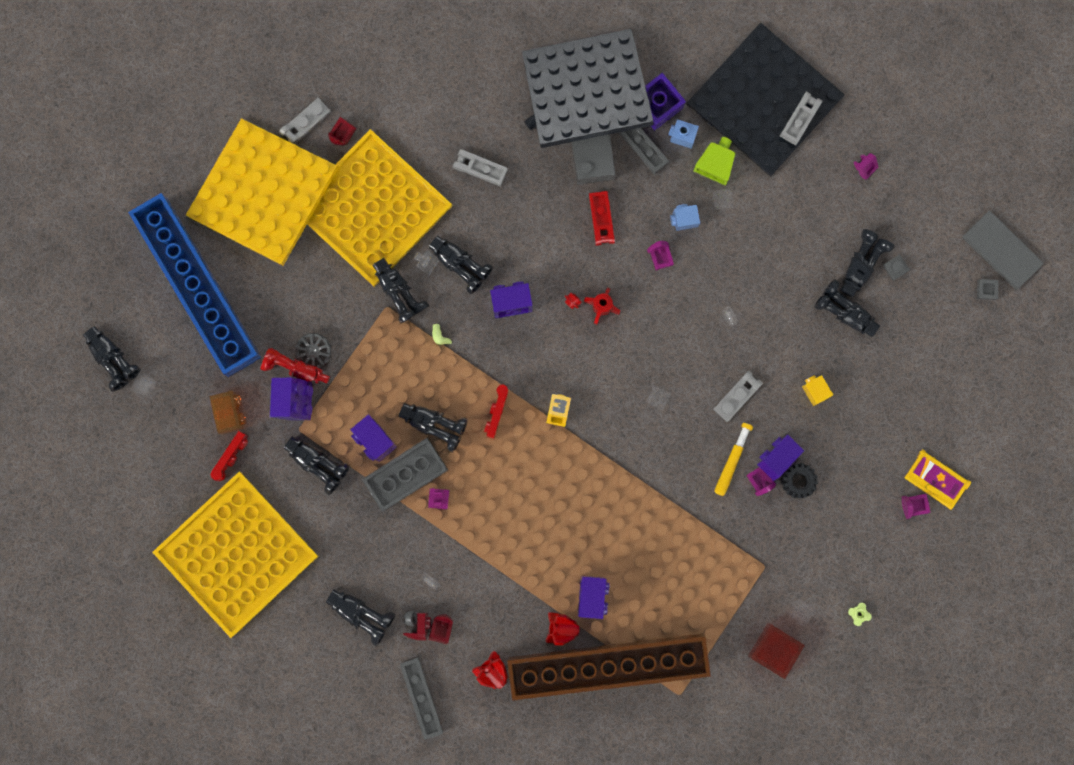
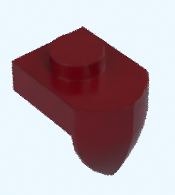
M340 117L331 132L328 133V138L335 145L345 146L357 128L343 117Z
M428 612L417 613V632L403 633V635L414 640L427 641L428 629H431V617H428Z
M447 614L436 616L432 621L428 640L448 644L453 626L452 618Z

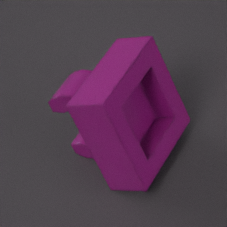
M871 153L867 156L862 154L860 156L861 163L854 162L855 168L859 170L860 176L865 180L879 168L876 156Z
M430 488L428 508L448 509L450 490Z

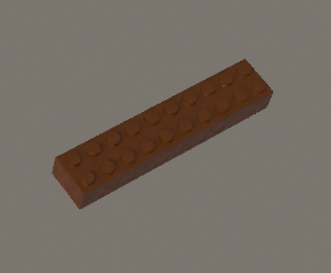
M704 633L513 656L507 660L512 701L711 677Z

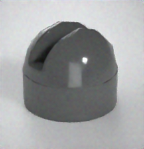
M411 610L404 614V623L407 626H417L418 611Z

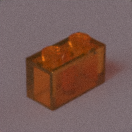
M228 391L209 396L218 434L224 435L244 430L243 425L246 424L244 414L240 413L239 406L242 405L239 394L236 395V392Z

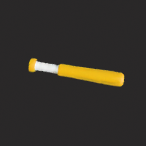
M742 423L739 439L736 445L733 446L714 491L720 496H724L727 492L744 449L745 440L749 431L753 429V426L750 424Z

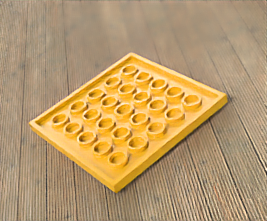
M241 118L186 216L284 266L336 174L338 166Z
M370 129L336 164L338 170L307 225L375 287L379 280L375 275L376 270L372 265L385 258L388 264H392L390 268L394 267L452 207V204Z
M238 472L153 551V554L230 638H233L319 557L241 472Z

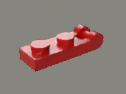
M608 191L589 193L596 246L608 242L609 244H614L615 238ZM607 230L608 235L601 236L600 231Z
M503 384L499 385L496 389L498 399L496 403H492L490 414H493L491 422L487 421L484 432L487 433L486 437L493 440L495 439L508 396V388Z
M241 431L237 432L211 471L210 476L213 480L223 481L225 479V471L229 466L232 467L238 458L236 455L239 450L242 451L247 446L248 435Z

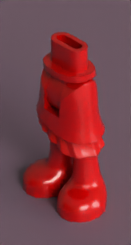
M273 348L267 350L261 364V370L263 371L272 370L275 365H280L290 370V376L305 381L314 380L317 384L320 381L327 384L330 376L323 374V370L306 364L302 360L294 359L292 361Z

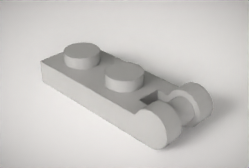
M806 92L780 137L797 145L821 105L822 100L819 98L816 100L811 97L810 93ZM808 103L813 107L810 109L805 104Z
M317 98L290 123L283 126L279 133L283 137L286 136L288 142L295 145L324 120L331 111ZM296 128L298 133L293 134L291 131Z
M459 150V157L452 166L454 169L501 187L508 168L465 150ZM465 160H470L468 166L464 164Z
M749 370L713 409L726 422L736 414L763 384L759 379H755L752 376L753 373ZM746 381L752 385L749 390L744 386Z

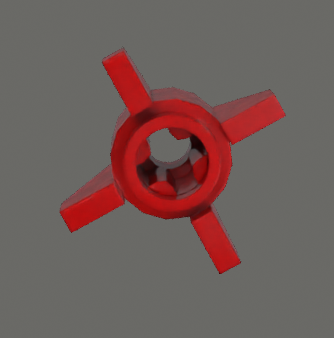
M607 288L604 294H599L595 298L585 297L584 299L585 303L593 305V310L597 314L594 321L596 325L600 316L607 315L609 312L617 315L620 314L621 310L613 305V301L609 296L610 288ZM604 301L605 306H601L600 303Z
M548 613L550 625L546 643L562 646L579 635V625H577L575 620H572L565 614Z
M493 651L488 658L489 660L485 661L481 666L473 668L472 672L481 685L500 689L506 685L508 675L505 664L501 661L500 656Z

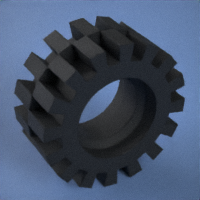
M803 463L794 464L782 474L781 484H783V490L787 492V495L801 499L812 495L813 491H816V485H818L816 478L818 476L815 475V470L810 468L811 466L804 465ZM802 474L806 477L805 487L799 489L793 485L792 479L794 475Z

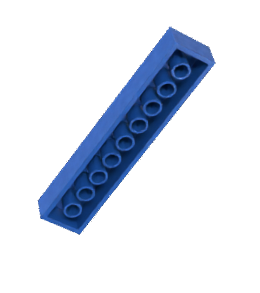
M160 193L129 211V215L222 373L230 377L262 358L169 200Z

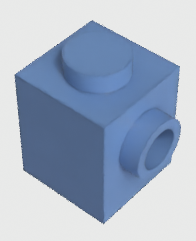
M677 120L675 125H671L668 134L672 136L670 142L692 148L699 126Z
M687 204L676 206L673 210V215H670L671 225L675 226L676 231L696 228L700 225L697 205L688 206Z

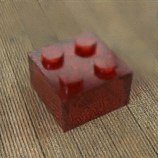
M767 623L747 657L779 677L786 679L805 645L772 624Z

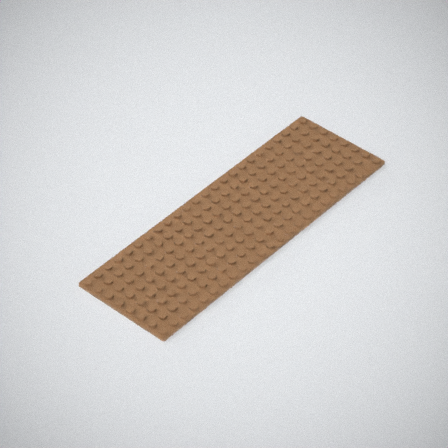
M386 307L313 408L311 420H305L300 426L299 431L344 463H348L351 468L364 477L428 438L448 471L401 500V503L556 611L575 620L579 627L605 645L704 633L707 652L709 653L765 569L764 564L563 426L546 423L547 415L509 389L495 439L487 438V433L484 432L487 421L491 422L493 414H490L492 403L497 402L498 395L496 389L501 384L445 345L435 343L433 337L407 320L400 324L398 320L399 314ZM406 403L411 406L414 404L439 411V413H444L443 417L458 421L460 418L468 419L463 435H459L442 425H435L446 432L461 437L454 453L447 449V442L431 434H422L409 423H405L404 419L398 417L403 404ZM368 414L397 446L395 450L380 462L370 460L364 453L366 448L363 445H358L351 437L353 432L350 429ZM430 488L450 490L448 509L428 508ZM581 576L606 578V582L609 583V595H605L604 601L608 603L607 615H603V619L578 616ZM691 679L663 682L661 684L677 695H681Z

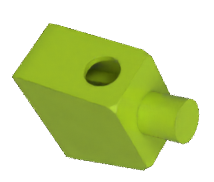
M722 137L719 144L711 142L696 163L693 171L726 186L735 157V152L729 150L732 141Z

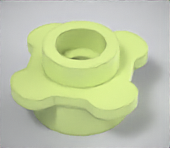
M859 603L858 606L848 610V614L852 617L853 623L856 626H860L866 620H871L872 616L867 612L864 603Z

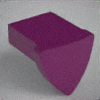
M658 241L647 249V252L651 255L655 271L674 265L667 241Z
M760 467L746 475L756 491V496L763 495L776 486L775 481Z
M927 494L911 497L902 496V506L906 519H911L912 516L931 513Z

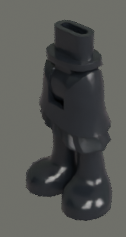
M863 229L861 233L862 245L858 253L854 252V257L851 258L845 278L842 281L844 284L840 291L850 297H854L856 292L860 291L861 287L873 275V268L880 255L884 252L892 251L895 247L888 240L878 239V235L868 229ZM875 243L874 248L868 260L866 261L865 257L871 246Z
M436 236L429 245V248L434 251L433 254L437 256L446 269H449L450 272L454 271L468 284L466 289L470 295L478 290L482 282L461 265H466L483 281L489 277L493 270V266L490 264L481 266L471 259L473 255L468 254V251L461 249L447 239L443 240L441 237Z
M385 258L372 265L376 270L375 275L378 277L383 293H386V296H390L398 311L400 324L429 306L426 301L417 302L409 292L412 288L407 285L408 282L405 281L397 269L394 267L390 268L392 264H388ZM398 294L402 296L408 308L404 305Z
M833 279L822 293L823 295L815 303L814 308L817 310L825 309L836 315L835 319L841 320V323L862 334L866 333L873 337L880 325L874 321L875 318L861 304L854 303L838 292L839 282ZM830 299L844 307L846 310H842L841 308L836 306L834 303L830 301Z
M93 326L83 334L98 365L101 364L111 376L112 380L109 382V389L112 392L122 389L129 383L128 380H133L139 375L141 369L137 365H130L122 357L124 353L121 352V349L103 331H99ZM111 360L118 364L123 371V375L117 370Z
M406 403L403 404L398 417L405 420V423H409L422 434H431L447 442V449L454 453L459 445L461 437L446 432L435 425H442L459 435H463L468 422L466 418H460L458 421L450 420L443 417L444 413H439V411L414 404L411 406Z
M293 436L284 446V449L289 452V456L307 473L310 471L326 484L324 491L328 495H331L341 483L340 480L347 475L350 469L348 463L339 465L328 459L329 454H324V451L305 443L301 439L298 441ZM322 464L323 466H325L327 469L333 472L337 478L328 474L318 465Z
M333 589L326 600V603L332 606V610H335L351 626L354 625L356 630L360 627L371 636V642L375 646L379 645L386 631L372 625L363 619L362 616L365 615L384 629L390 627L396 616L393 612L380 614L366 606V602L362 601V599L345 594L344 592L339 593L335 589Z

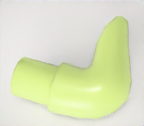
M434 324L432 335L435 343L452 344L450 339L441 335L440 325Z

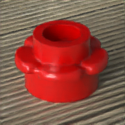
M572 292L568 296L565 295V298H567L565 303L571 309L575 307L578 309L582 301Z

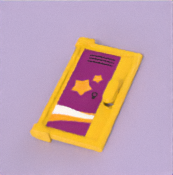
M922 449L904 478L952 510L963 492L970 486L971 481L966 480Z

